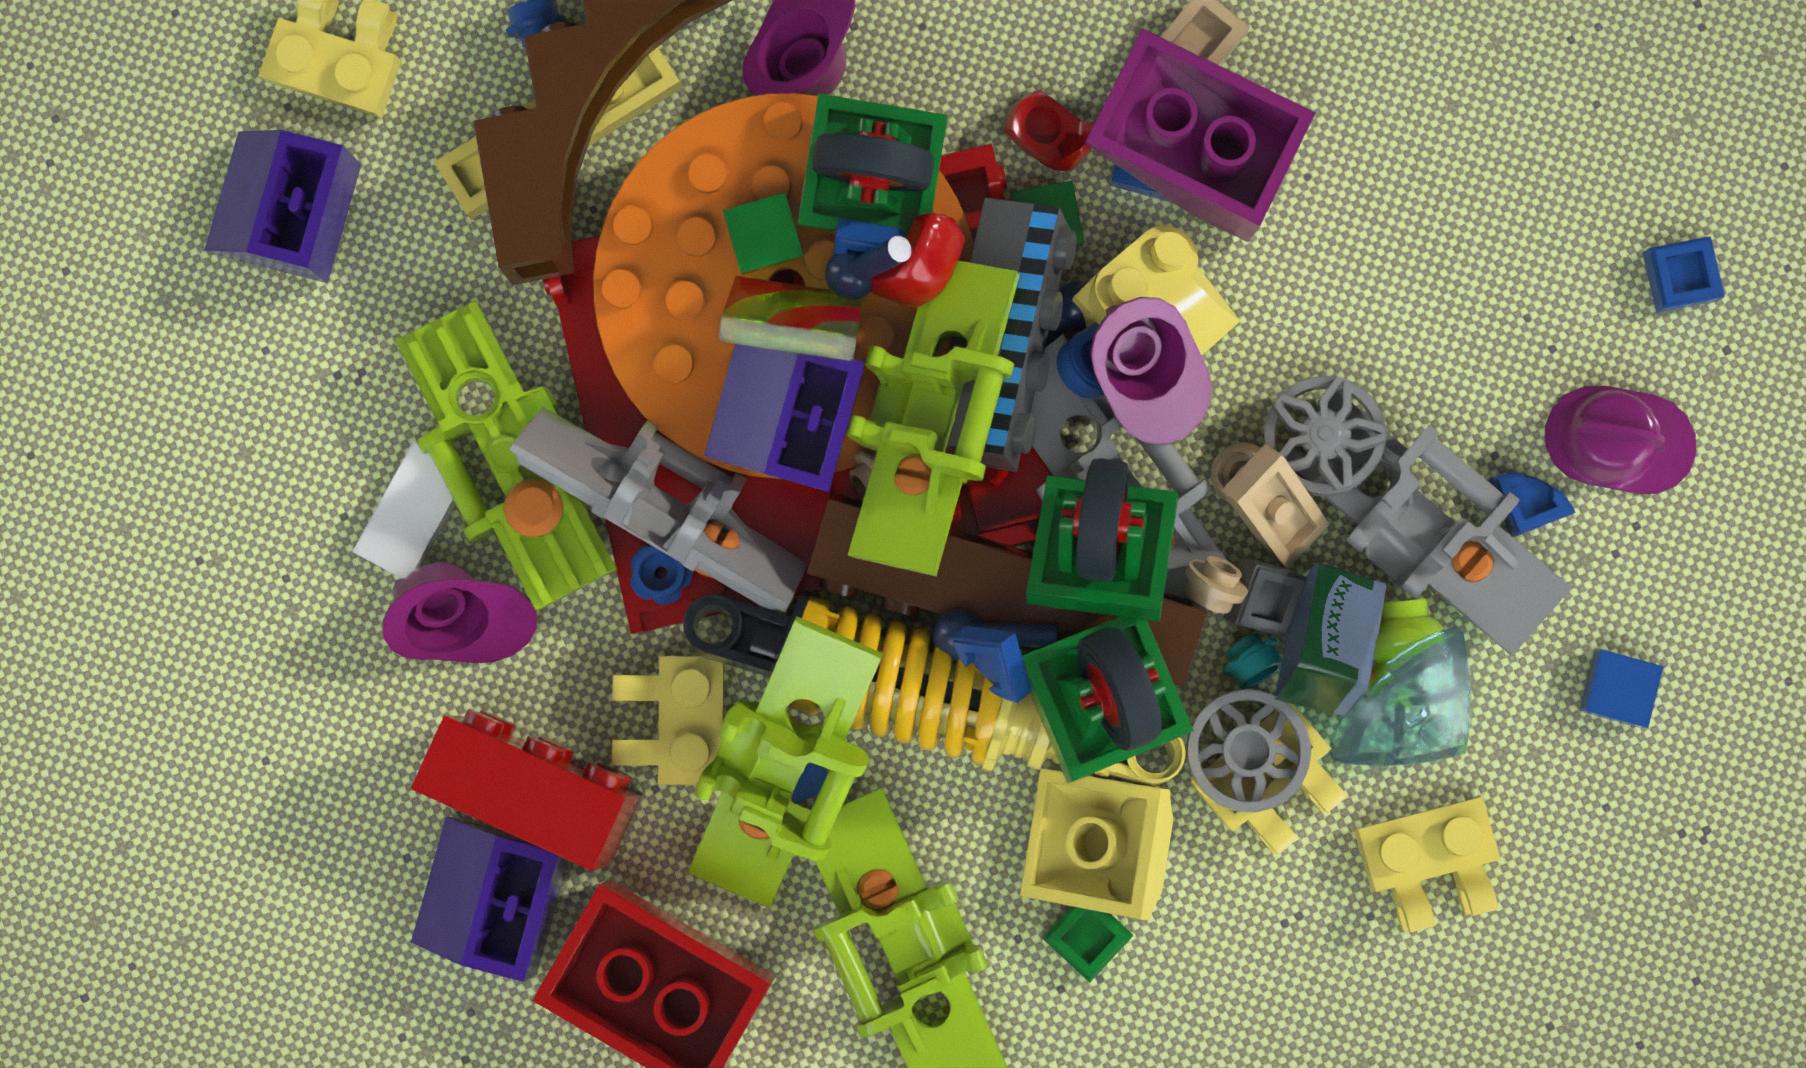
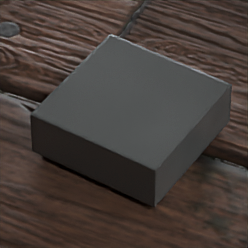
M1244 558L1240 569L1242 573L1240 580L1247 587L1248 593L1243 602L1234 604L1230 612L1224 614L1223 618L1236 625L1286 637L1307 577L1294 570Z

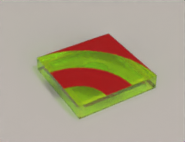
M735 276L721 316L719 339L727 343L850 361V359L854 358L863 298L845 300L836 296L829 289Z

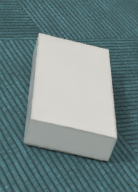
M413 441L352 551L400 578H406L412 571L422 566L456 504L430 453L422 454L417 442ZM467 469L469 475L471 476L473 472Z

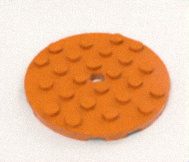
M790 93L745 97L720 104L697 114L677 126L659 140L638 161L624 180L606 216L596 251L593 281L597 326L604 351L615 376L627 396L647 420L659 426L658 430L684 450L726 470L756 477L781 479L704 456L739 331L804 345L866 363L870 346L881 347L893 356L904 358L918 307L881 298L871 292L857 300H845L836 296L832 291L805 290L803 297L792 305H780L770 298L769 293L738 301L728 307L723 313L735 276L770 281L775 273L791 269L802 276L805 286L829 289L825 279V269L827 262L834 254L836 233L799 227L797 224L818 96ZM939 171L932 212L945 214L956 221L965 237L958 261L970 263L974 243L968 222L956 195L943 174ZM785 192L804 258L741 275L722 210ZM830 305L862 308L859 322H824L814 326L812 330L767 324V321L776 313L796 307ZM952 337L946 339L939 346L936 357L949 353ZM866 366L851 415L861 416L869 421L880 381L877 375ZM845 435L835 473L857 466L858 463L854 459L856 452L862 450L867 454L872 449L863 447Z

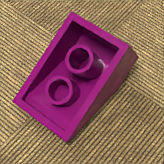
M1142 28L1085 145L1191 215L1249 242L1261 226L1316 112Z

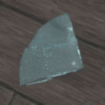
M1457 626L1441 630L1411 645L1386 663V668L1390 673L1374 685L1369 697L1364 693L1346 717L1341 716L1330 742L1332 749L1328 752V755L1334 762L1369 766L1417 764L1466 754L1470 726L1471 694L1468 657L1463 632Z

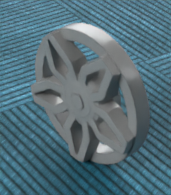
M1318 376L1302 380L1285 390L1277 398L1269 411L1265 424L1264 444L1277 451L1275 427L1279 418L1289 432L1299 435L1290 438L1279 453L1286 459L1295 447L1300 446L1302 452L1306 455L1304 458L1288 463L1292 470L1297 472L1310 468L1314 461L1318 462V471L1328 484L1310 482L1297 476L1310 495L1334 496L1349 492L1364 483L1380 463L1386 444V426L1382 412L1375 400L1363 388L1345 378ZM1326 389L1318 400L1317 411L1314 410L1310 402L1296 398L1309 391ZM1336 391L1343 393L1342 408L1339 412L1328 410V402ZM1352 398L1365 408L1372 421L1358 417L1349 421L1346 420L1352 411ZM1290 406L1303 411L1307 417L1302 423L1296 422L1285 407ZM1357 428L1373 432L1375 436L1356 441L1351 439V430ZM1374 448L1366 465L1352 476V458L1346 451L1358 453ZM1340 459L1343 469V481L1338 480L1328 466V463Z
M1251 689L1226 693L1209 703L1199 713L1192 725L1194 732L1189 733L1187 741V759L1191 774L1203 793L1225 808L1239 812H1259L1274 808L1289 799L1298 790L1306 777L1311 758V745L1307 729L1297 712L1288 703L1275 700V695ZM1256 701L1266 705L1252 715L1250 724H1246L1244 715L1232 707L1230 703ZM1218 709L1235 721L1236 728L1231 732L1227 733L1223 730L1216 712ZM1276 709L1279 712L1273 730L1269 733L1260 727L1259 724L1263 718ZM1209 719L1214 735L1221 739L1223 744H1211L1198 753L1200 734ZM1286 720L1289 721L1296 734L1299 755L1284 744L1275 745L1274 740L1282 736ZM1215 753L1222 754L1224 766L1221 768H1201V762ZM1280 754L1297 766L1296 770L1276 769L1272 765L1275 755ZM1232 771L1234 775L1230 783L1235 799L1219 792L1207 778H1223ZM1264 772L1272 778L1291 779L1279 793L1261 801L1266 786ZM1243 777H1253L1255 781L1250 802H1246L1241 786Z

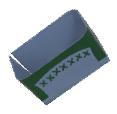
M1316 562L1306 576L1305 585L1288 628L1275 700L1346 717L1370 684L1387 585Z

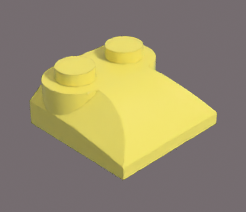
M1157 225L1147 230L1103 267L1072 298V301L1083 313L1086 327L1094 322L1100 324L1104 317L1107 316L1105 309L1112 305L1119 306L1121 303L1138 297L1160 298L1178 309L1185 319L1201 355L1205 354L1240 322L1223 297L1197 267L1198 252L1192 239L1180 229L1168 225Z
M1040 768L1020 896L1140 920H1149L1161 896L1173 825L1170 790L1091 776L1067 783L1063 772Z

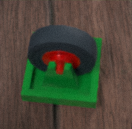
M818 93L798 226L836 233L839 218L904 228L903 237L906 239L916 215L932 213L948 115Z
M1093 459L1089 466L1086 480L1047 475L1026 590L1027 604L1160 622L1178 506V492L1128 486V463L1120 460Z
M1117 617L1022 656L1032 690L1030 694L1067 783L1074 782L1194 732L1147 620Z

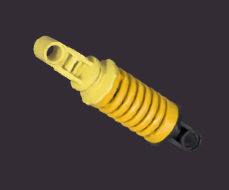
M802 590L789 615L716 594H709L696 599L685 612L683 619L684 633L693 649L700 656L768 677L772 675L796 616L884 653L851 729H862L869 722L872 734L883 737L888 735L894 726V738L902 744L910 743L918 731V745L926 751L934 750L938 746L942 735H944V751L948 757L954 759L960 757L965 747L966 750L972 751V761L974 764L981 766V770L990 773L1002 754L1007 756L1013 755L1014 758L1018 759L1023 758L1024 761H1027V767L1037 770L1041 768L1046 758L1052 759L1053 762L1059 764L1031 694L1029 693L1018 703L995 695L989 690L994 684L973 663L965 667L960 659L953 661L948 653L935 646L934 640L929 649L930 634L924 628H914L910 632L906 643H904L906 627L902 622L897 620L890 621L885 628L883 636H880L882 619L876 614L869 613L864 616L860 628L857 629L858 613L854 608L846 606L838 614L830 612L831 606L827 600L814 597L813 592ZM713 612L724 613L733 621L730 635L727 639L717 644L706 643L700 640L697 634L701 619ZM799 699L789 704L790 709L798 710L810 717L818 715L822 711L811 700ZM1181 737L1163 744L1167 750L1168 762L1165 769L1160 773L1145 771L1140 767L1136 756L1095 772L1093 775L1110 776L1138 785L1157 786L1170 780L1181 770L1185 761V746Z

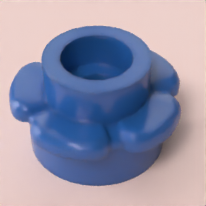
M529 0L516 4L507 10L511 26L506 29V34L508 37L521 39L522 47L526 48L524 36L541 33L544 27L553 23L567 22L566 16L559 14L556 0Z
M644 546L634 554L631 560L630 567L633 570V575L630 578V583L634 592L644 600L654 599L660 605L671 604L682 596L681 590L690 585L693 571L679 564V561L659 549ZM658 567L666 569L667 575L665 578H656L655 570Z

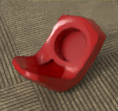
M1037 90L1021 97L1016 103L1011 105L1006 116L1004 133L1044 166L1053 170L1071 172L1092 150L1085 145V142L1095 121L1085 122L1052 97L1048 96L1047 93Z
M932 212L916 215L906 237L911 246L910 258L871 278L872 294L897 303L920 307L936 298L944 290L954 272L965 241L961 228L956 224V221L945 214Z

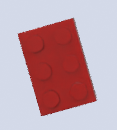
M468 709L465 716H443L410 789L588 870L595 871L611 865L643 795L628 788L632 780L631 776L599 762L596 765L587 763L586 768L570 762L574 753L573 750L542 736H539L538 739L527 736L526 741L512 736L516 727L514 723L484 710L477 712Z
M607 880L600 883L532 1001L646 1068H724L776 976L612 880Z

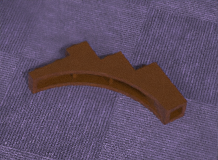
M583 0L587 23L580 25L571 22L553 23L544 27L541 33L524 36L537 108L527 109L522 106L503 107L495 110L489 118L473 121L498 267L512 286L575 273L571 223L577 177L592 133L612 98L653 50L688 23L734 0Z

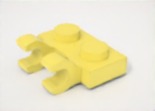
M298 0L296 23L278 17L258 75L261 79L286 89L382 119L401 60L395 54L386 52L398 17L397 13L389 11V4L377 0L362 1L356 20L355 41L327 33L336 13L339 0Z
M659 656V675H613L612 701L659 702L658 740H612V766L658 765V785H697L702 771L715 759L722 739L719 737V730L724 720V663L709 660L702 656Z
M1288 703L1302 719L1311 745L1309 769L1300 787L1322 814L1324 812L1328 813L1347 797L1340 786L1317 762L1332 748L1296 706ZM1273 711L1260 722L1259 726L1270 733L1273 730L1279 711ZM1286 720L1282 736L1274 740L1275 745L1284 744L1299 755L1296 734L1289 721ZM1280 754L1275 755L1272 764L1276 769L1296 770L1297 767ZM1222 755L1207 768H1221L1224 766L1225 763ZM1232 771L1223 778H1207L1219 792L1235 799L1230 783L1234 775ZM1264 772L1266 786L1261 801L1279 793L1291 779L1272 778ZM1243 777L1241 786L1246 802H1250L1255 781L1253 777ZM1194 779L1189 782L1230 832H1234L1247 821L1273 855H1279L1298 839L1273 808L1259 812L1230 810L1211 800L1203 793Z
M1483 797L1354 829L1371 892L1391 889L1402 931L1414 932L1436 926L1430 903L1420 881L1448 873H1453L1464 915L1471 914L1475 916L1498 910L1497 899L1492 884L1484 871L1483 864L1498 861L1501 858Z

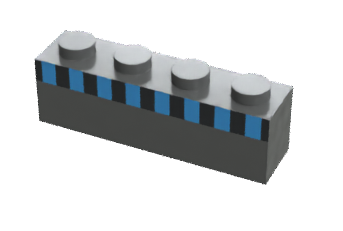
M992 198L984 199L970 263L1015 270L1020 274L998 356L1013 362L1014 369L1011 378L1003 380L981 463L988 468L1017 472L1021 453L1028 454L1033 444L1035 417L1030 415L1034 394L1035 391L1042 392L1047 382L1049 356L1047 353H1044L1049 330L1055 331L1059 326L1063 309L1062 293L1058 292L1062 270H1069L1072 267L1076 252V234L1074 231H1071L1059 207ZM952 337L949 352L955 346L966 348L968 345L967 340L962 337ZM975 380L966 382L963 385L945 453L955 455Z

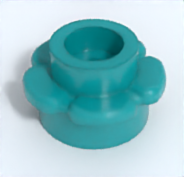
M1258 633L1239 640L1225 653L1229 662L1225 665L1223 674L1229 676V678L1233 677L1241 690L1252 688L1265 681L1281 668L1282 658L1275 649L1279 645L1276 638H1268L1263 642Z

